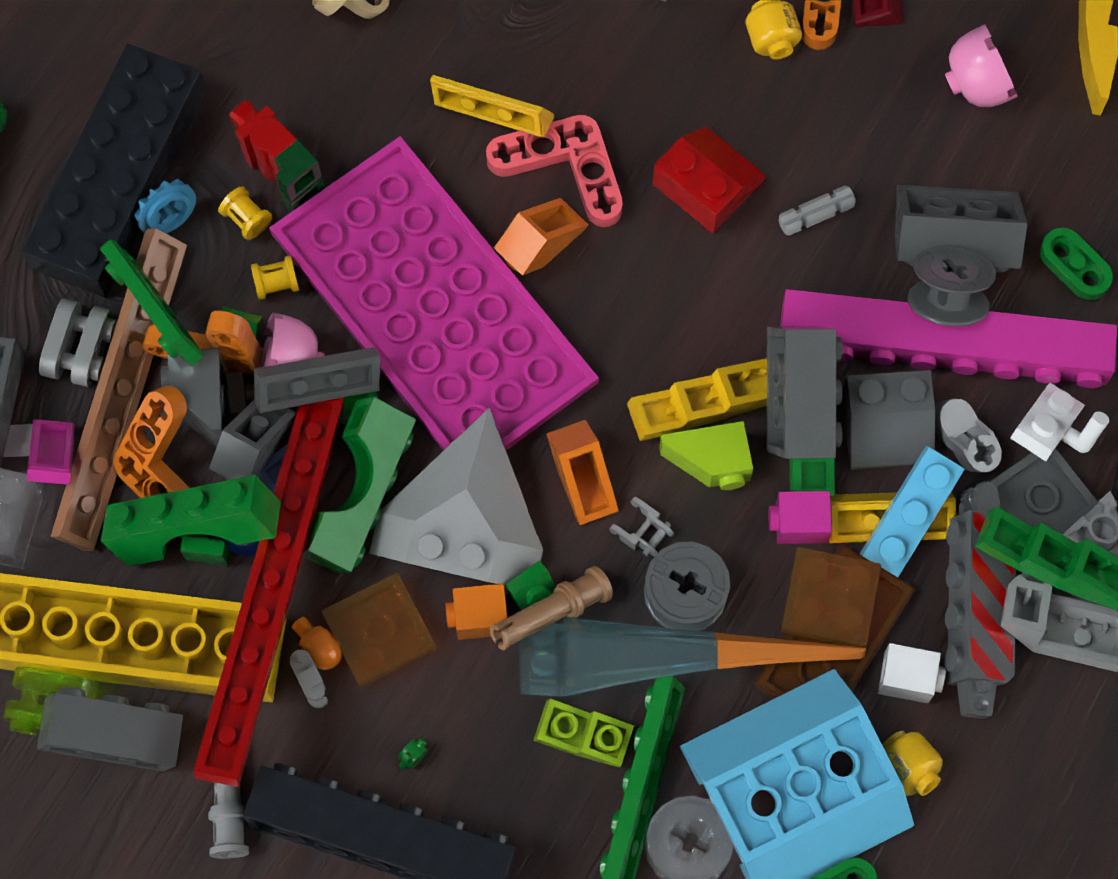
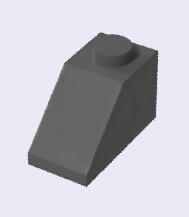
M253 400L223 429L209 469L223 476L226 480L251 475L258 477L266 468L294 421L297 412L290 408L260 413Z

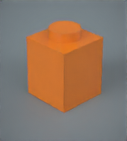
M504 583L452 589L454 602L445 603L448 628L456 627L458 640L491 637V625L507 618Z

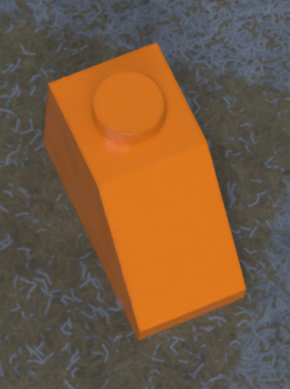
M558 198L518 212L494 249L504 258L505 263L511 269L523 276L547 265L577 238L589 224L563 199Z
M586 420L547 433L556 469L578 524L583 525L619 512L599 441Z

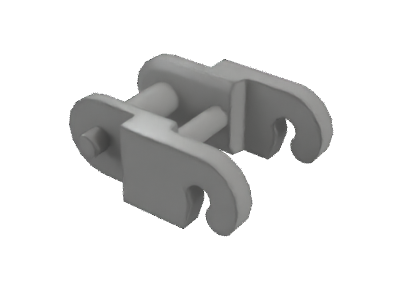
M633 497L630 501L631 504L636 508H641V513L647 516L646 521L636 534L632 533L630 535L615 524H612L609 530L614 535L618 534L620 540L633 550H636L639 546L644 550L642 553L645 556L650 554L655 557L658 554L655 548L665 535L671 537L674 532L669 528L671 526L670 523L665 522L664 524L659 520V512L641 499ZM652 525L658 530L647 543L640 537Z
M305 650L295 651L290 657V664L309 704L314 708H323L328 703L327 697H324L326 688L310 654Z

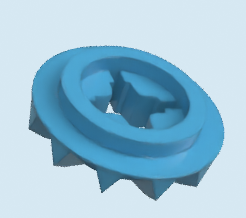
M179 179L174 180L170 184L163 181L158 189H150V195L147 198L138 201L140 208L134 213L138 221V227L144 233L147 229L156 228L164 233L175 230L191 215L196 204L195 192L189 184H184Z

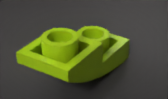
M550 698L546 701L533 741L586 759L621 767L634 725L596 711L589 713Z

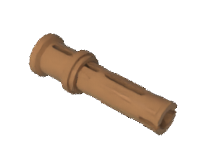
M592 566L586 569L584 576L572 582L563 581L557 584L552 595L491 625V637L495 644L503 640V642L498 644V648L506 650L509 646L564 617L577 618L583 614L585 608L596 602L605 603L611 600L613 594L611 583L599 567Z

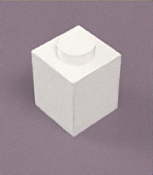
M889 643L884 652L878 694L929 703L935 692H942L946 669L939 666L941 653Z

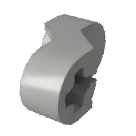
M944 399L939 401L935 405V433L939 440L954 452L958 462L964 469L970 472H989L994 470L999 465L1002 450L993 431L977 418L968 402L962 399Z

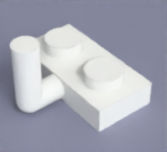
M1049 383L1018 425L1011 439L1044 461H1047L1061 440L1075 450L1086 453L1090 451L1109 423V418L1102 412H1095L1080 433L1071 425L1085 405L1073 398L1069 393Z

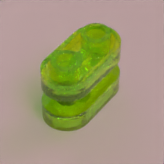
M15 667L11 686L23 692L20 701H6L2 719L10 723V730L34 735L35 730L40 729L44 705L38 704L40 695L50 696L55 692H60L62 687H71L85 690L87 692L86 697L96 699L99 684L83 677L29 667Z

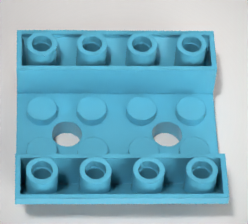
M835 669L680 746L698 784L704 785L742 861L739 866L746 879H811L831 867L915 826L903 785L861 703ZM835 752H845L853 761V769L846 777L837 776L830 768V758ZM757 791H767L775 800L774 811L769 816H760L752 809L751 799Z

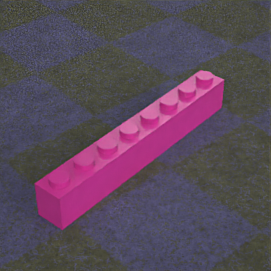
M789 289L785 290L780 326H820L836 329V337H840L842 340L843 351L841 361H850L853 358L869 359L872 364L879 366H890L895 362L911 364V367L917 370H933L936 367L952 368L953 372L961 375H972L977 373V371L994 373V376L1000 379H1016L1019 376L1034 377L1037 382L1044 384H1055L1060 382V380L1077 382V385L1083 388H1099L1102 385H1107L1115 372L1117 325L989 311L988 315L980 322L969 326L953 327L936 324L922 318L911 309L908 302Z

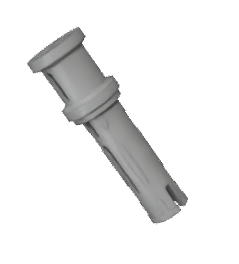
M214 782L215 805L208 812V819L213 821L214 846L209 849L210 857L230 859L249 855V847L244 844L245 818L243 813L245 805L241 804L240 785L235 787Z

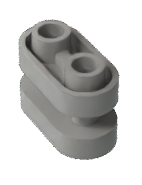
M65 298L61 299L42 349L39 363L40 375L58 380L61 378L64 370L68 369L71 370V382L73 384L90 388L94 381H99L106 359L103 355L107 343H111L118 321L113 319V311L94 306L87 317L82 315V305L80 302ZM77 331L83 332L76 354L70 353Z

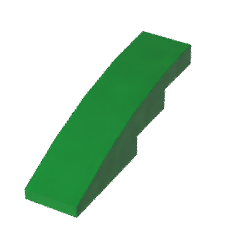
M997 506L988 511L975 548L1053 587L1118 611V557L1088 539L1076 543L1042 522L1031 527Z

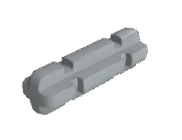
M844 185L833 190L832 195L826 193L799 205L798 210L792 208L781 213L778 221L784 234L792 235L801 231L803 225L808 228L835 216L836 211L842 213L853 208L856 199L851 188Z

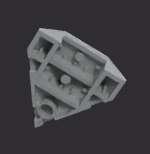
M490 408L381 510L380 518L375 527L370 554L490 583H504V585L536 562H541L543 548Z
M1111 491L1062 535L1076 543L1088 539L1118 557V513L1115 509L1117 503ZM1025 573L1019 574L1008 584L1001 627L1034 653L1118 672V611L1053 587Z

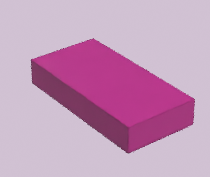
M33 420L27 481L70 485L75 423Z

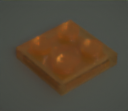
M797 547L781 632L846 646L866 648L881 564Z
M398 572L321 611L360 689L437 650Z

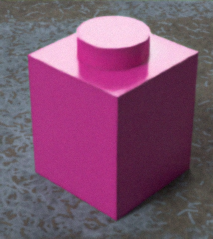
M830 491L779 492L775 505L769 506L768 511L769 531H777V544L828 543L832 533Z

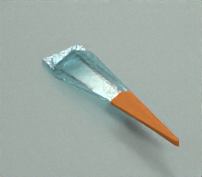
M563 618V624L552 623L519 641L521 694L564 697L636 681L715 669L788 662L862 659L865 656L866 648Z

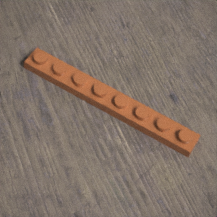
M156 228L147 229L136 262L169 305L187 245ZM127 289L72 465L70 485H66L50 536L82 551H94L117 476L113 459L135 417L153 359V354L145 351L142 345L148 326L154 325V323L129 289Z

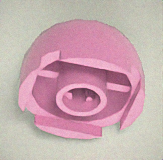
M985 24L969 31L952 46L949 55L951 71L945 73V76L954 96L962 92L967 101L975 106L993 107L1018 96L1002 58L992 43L991 35Z
M272 313L270 315L263 335L271 337H267L264 348L261 347L263 356L259 368L325 356L323 352H318L317 337L313 330L304 322L283 314Z

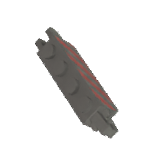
M983 481L977 484L976 487H970L963 491L959 499L961 500L959 515L950 519V525L946 534L947 543L950 546L949 566L946 571V584L949 587V605L945 614V624L948 628V649L944 657V666L947 670V685L957 686L961 716L976 719L992 716L996 687L1006 684L1015 676V637L1001 627L1007 586L1016 578V569L975 548L988 511L996 506L1000 508V499H998L1000 494H998L997 485L995 486L993 482L990 483L989 481Z

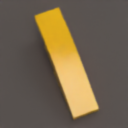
M1079 0L1078 41L1082 74L1092 114L1101 116L1109 99L1118 57V27L1108 24L1113 0Z
M767 358L717 368L710 376L676 382L669 390L632 397L628 401L627 406L639 440L644 441L661 437L663 434L689 430L767 406Z

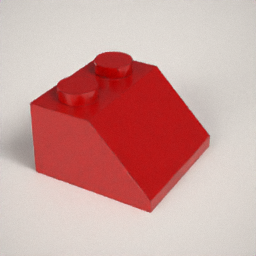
M706 126L682 136L654 164L653 185L712 234L766 179V175Z

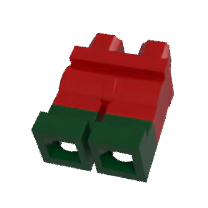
M245 100L230 112V119L237 127L235 135L240 142L246 163L253 170L259 167L260 173L268 181L277 182L285 208L290 213L325 189L318 160L277 121L275 113L268 106L258 111L249 100Z

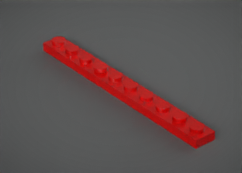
M344 398L298 406L273 493L281 501L276 538L259 542L194 767L195 779L235 787L240 785L343 414Z

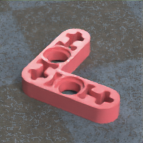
M576 115L552 122L544 138L550 139L554 144V148L547 154H538L531 147L536 139L543 137L523 131L496 137L488 144L486 149L487 166L492 173L501 177L513 176L569 160L590 222L599 227H610L621 218L623 209L622 196L599 126L591 117ZM582 129L584 134H588L587 141L580 142V139L575 137V130ZM559 133H563V140H566V148L561 149ZM525 143L526 159H522V151L520 152V144ZM505 150L510 155V162L503 163L502 159L498 158V151ZM592 162L598 163L603 167L604 174L598 179H588L581 172L583 166ZM603 189V196L607 205H612L611 212L608 214H604L602 209H596L598 208L597 191Z

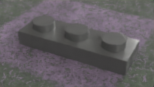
M375 347L256 368L254 369V404L258 411L263 413L379 391L380 355Z

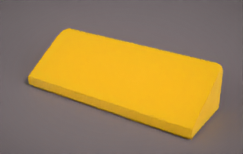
M432 75L430 78L434 104L439 107L539 137L545 136L554 119L552 112L537 105L436 75Z
M897 492L835 494V496H830L832 533L829 543L867 542ZM950 492L921 540L946 539L950 519L956 517V498L952 492Z

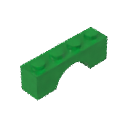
M376 397L356 401L341 436L350 448L355 460V484L347 500L338 508L329 512H315L303 554L304 558L334 573L352 572L353 568L358 566L365 553V546L363 544L369 530L374 528L380 518L381 508L379 506L384 494L391 489L397 478V470L395 468L401 454H404L412 443L413 433L411 431L416 419Z
M256 475L110 504L107 505L101 542L124 564L134 566L164 560L167 542L182 535H212L229 540L237 545L276 538L281 501Z

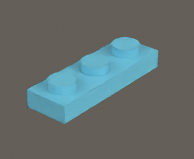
M925 446L860 552V555L899 577L965 469L930 447Z

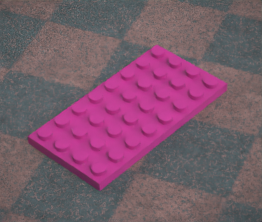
M401 136L269 227L272 236L287 255H291L295 265L361 348L375 347L380 355V372L443 451L488 408L491 409L502 443L507 451L599 383V377Z

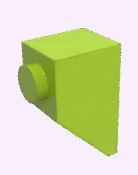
M744 421L663 434L660 437L659 449L661 456L709 488L720 486L721 490H733L743 487L746 481L751 480L753 465Z

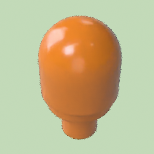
M305 616L295 621L292 629L301 638L299 646L301 650H305L310 654L316 668L329 670L336 667L342 658V647L329 630L324 629L322 626L314 627Z

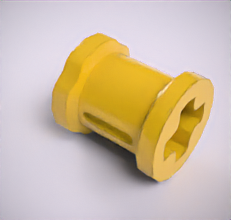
M244 186L230 192L218 208V212L223 217L229 216L242 229V236L247 241L256 238L262 233L272 220V214L268 210H261L249 198V191Z
M291 255L286 256L282 262L259 266L257 263L251 264L259 300L265 299L266 294L286 289H291L293 292L299 291Z

